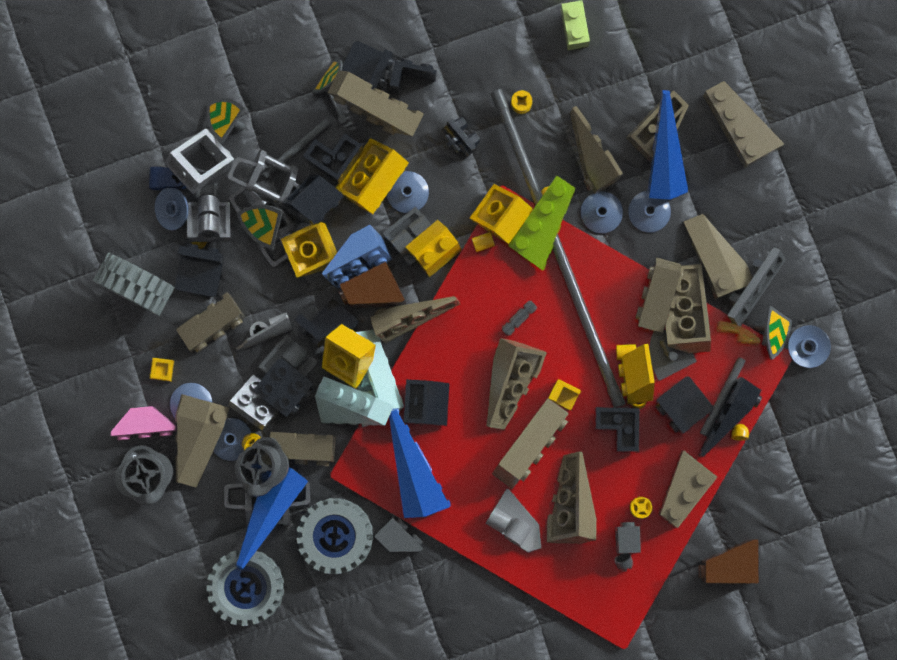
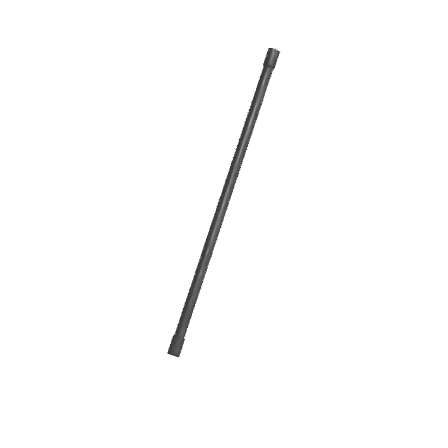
M502 89L493 91L490 95L501 117L536 206L543 195L511 117ZM557 233L552 250L606 384L613 408L626 404L616 383Z

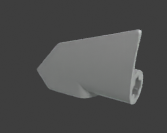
M287 312L270 318V326L260 321L253 323L250 327L251 337L236 348L237 351L253 347L270 338L292 331L293 328ZM260 327V328L262 329V330L259 331L258 333L254 334L255 332H257V331H256L257 328Z
M506 489L485 524L505 535L504 537L528 553L540 549L539 524L513 493Z

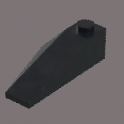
M742 377L735 381L698 454L699 457H704L753 407H758L762 396L759 395L761 389Z

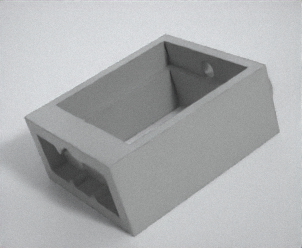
M204 129L170 152L165 164L189 191L194 194L227 171L234 158L217 141L213 134ZM199 143L219 163L203 175H200L183 156L184 153Z

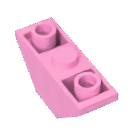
M155 407L130 408L111 431V436L117 437V440H129L130 435H138L139 438L152 437L151 433H160V436H171L173 431H177V426Z

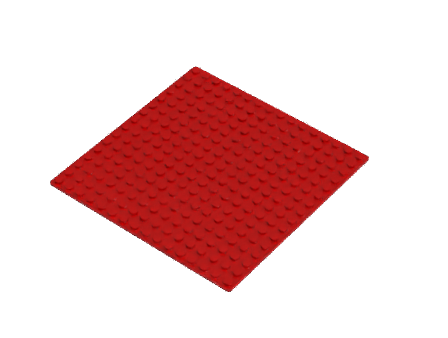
M500 186L501 188L519 196L532 209L535 208V204L533 202L529 201L528 199L522 197L521 195L517 194L516 192L510 190L505 186ZM562 220L558 236L616 383L621 390L624 378L619 377L618 364H622V360H617L616 345L636 344V348L643 344H648L650 348V340L654 330L639 327V320L635 319L638 307H643L644 299H641L644 286L648 287L650 279H647L649 269ZM477 224L433 299L455 296L459 300L460 305L418 326L391 370L403 400L404 408L399 412L403 422L406 379L450 383L447 426L407 425L410 429L411 437L414 442L417 441L432 468L435 480L442 486V492L445 498L450 501L451 506L425 517L404 518L389 418L385 425L362 427V424H359L330 474L331 478L616 646L626 649L746 441L732 439L731 429L701 458L698 454L707 437L700 434V431L710 413L681 435L679 432L675 433L668 424L670 422L666 415L661 416L655 408L657 404L654 401L688 376L714 406L738 357L746 360L738 378L742 377L761 389L759 395L762 396L758 407H753L737 423L744 424L750 434L790 365L792 358L788 349L783 348L778 356L770 360L767 346L762 345V334L744 324L740 328L734 326L727 314L706 303L711 337V352L693 353L697 362L660 381L653 370V401H648L645 407L640 409L639 452H616V431L595 430V408H613V405L553 250L549 253L544 270H541L509 247L508 243L492 234L495 246L476 252L472 238L488 233L487 230ZM529 300L537 306V309L532 314H529V317L518 328H515V331L510 336H507L502 331V327L509 323V320L521 308L523 309ZM500 338L516 341L547 352L537 378H532L527 387L529 391L519 399L517 403L518 408L505 429L486 426L493 358ZM558 379L581 390L571 410L560 406L569 413L565 418L568 422L561 432L556 430L552 435L556 439L550 447L544 446L541 450L543 456L536 465L532 463L528 469L531 472L524 482L519 480L514 488L511 489L492 475L498 464L549 398ZM623 396V398H624L626 404H624V405H622V406H619V407H616V408H632V406H631L630 404H627V397H626V396ZM684 450L715 474L717 478L681 525L675 528L659 516V512L676 468L680 452ZM582 452L596 515V541L581 544L547 542V520L549 514L552 515L555 504L552 501L553 496L557 495L560 484L558 476L563 455ZM506 489L513 493L539 524L540 549L528 553L504 537L505 535L485 524ZM645 497L649 499L652 504V512L648 517L636 518L631 514L630 504L635 498ZM622 522H634L635 526H640L641 553H629L633 560V566L631 569L628 568L627 572H623L617 568L614 561L618 555L623 554L616 553L615 527H620Z

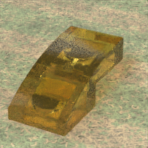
M717 322L716 331L737 334V343L760 344V338L749 330L732 323Z

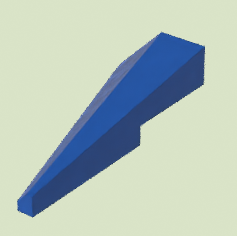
M662 90L647 191L649 198L671 200L687 193L688 186L670 91Z
M393 408L389 415L404 518L425 517L449 508L451 503L445 498L440 483H437L432 468L417 441L414 442L411 437L408 425L404 424L399 415V409Z
M289 467L288 473L281 483L274 486L267 494L256 498L246 536L241 546V552L235 565L240 570L246 566L308 481Z

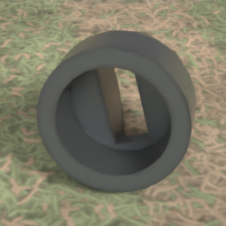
M629 553L620 554L614 559L620 571L627 572V569H631L633 566V560Z

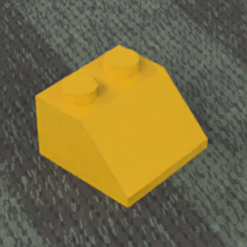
M493 184L470 219L495 237L509 244L533 209L519 196Z
M439 220L435 221L406 246V249L428 277H431L462 251L458 241Z
M322 222L315 225L311 224L281 239L297 278L325 270L337 254L326 224Z
M341 324L325 338L322 368L356 389L374 360L376 345Z
M643 344L623 355L622 364H618L619 377L624 378V383L621 384L622 396L627 397V404L653 401L654 376L649 345Z

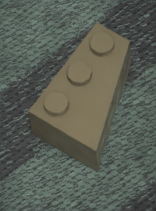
M656 257L654 266H650L647 279H650L648 287L644 286L641 297V299H644L643 307H638L635 318L639 320V327L663 333L680 277L681 264Z
M228 292L222 295V300L216 304L211 303L207 306V310L199 315H195L176 329L192 353L204 350L207 347L206 343L212 339L214 341L219 340L225 335L224 331L230 327L232 329L237 328L243 323L242 320L246 318Z
M270 432V437L277 440L288 460H295V464L308 465V461H316L317 466H329V462L334 463L336 441L334 435L323 436Z
M684 450L680 452L676 468L659 512V516L675 528L681 525L717 478L715 474Z

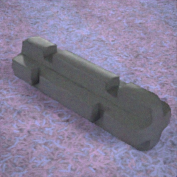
M529 300L524 305V308H521L509 320L510 322L502 327V331L507 336H510L515 331L514 329L518 328L529 317V314H532L537 309V306Z

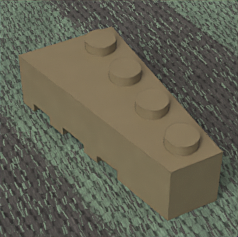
M338 71L328 91V94L334 97L333 101L343 106L347 104L350 106L349 110L360 116L361 114L367 117L366 121L374 125L380 124L383 126L382 130L390 135H394V133L408 136L414 135L424 113L418 110H408V105L402 101L393 98L388 99V93L377 88L372 90V84L350 72Z
M725 81L705 91L703 97L744 169L784 146V143Z
M548 398L498 464L492 475L511 489L514 488L519 480L524 482L531 472L528 469L532 463L536 465L543 456L541 450L544 446L550 447L556 439L552 435L556 430L561 432L568 422L565 418L569 413Z

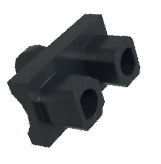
M463 117L456 120L450 119L442 130L446 134L443 137L447 141V144L444 146L445 150L448 151L452 148L456 153L460 151L467 158L473 153L481 139L474 132L469 136L463 132L468 127Z

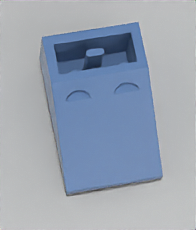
M368 225L350 235L322 274L338 289L341 288L340 284L393 259L384 239L371 225Z

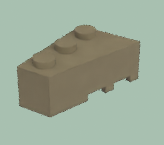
M673 90L670 92L678 130L689 105ZM660 102L626 137L651 163L654 153L653 143Z

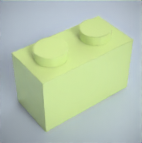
M583 1L562 4L561 15L568 50L589 47L590 39Z

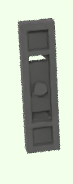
M774 247L765 261L755 259L752 266L756 274L741 295L732 293L729 297L733 307L727 316L734 326L741 327L786 261L781 250Z

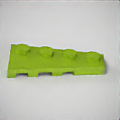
M556 176L508 245L541 270L545 269L549 253L552 251L554 240L560 230L564 214L567 212L575 188L559 176Z

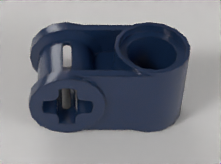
M150 167V190L162 191L166 188L183 190L187 187L181 181L178 183L175 180L178 177L169 168Z

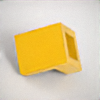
M558 379L549 399L571 410L581 390Z

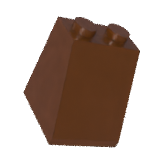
M386 262L340 284L342 290L339 291V294L344 304H349L351 308L406 305L405 299Z
M748 539L702 560V565H698V578H702L704 583H759L758 540Z

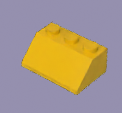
M370 138L364 146L362 153L342 182L336 186V189L360 208L374 214L409 162L394 149Z

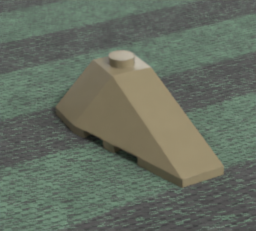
M575 106L570 111V116L585 178L584 183L589 191L592 190L594 194H597L616 183L623 173L608 150L603 151L601 139L598 135L590 133V124L578 107Z
M703 214L684 221L683 224L699 262L702 264V269L715 300L746 288L753 278L747 264Z
M702 264L681 266L680 277L666 321L668 347L686 353L711 352V337Z
M453 296L389 307L387 309L381 308L370 319L376 336L386 344L460 305V302Z
M500 338L493 358L486 426L498 429L506 428L518 408L517 403L519 399L529 391L527 387L532 378H537L547 352L516 341Z
M181 394L175 414V422H177L176 482L197 488L224 428L229 407Z
M576 452L563 455L558 476L560 484L557 495L553 496L552 501L555 504L552 515L549 514L547 520V542L581 544L596 541V515L583 453Z

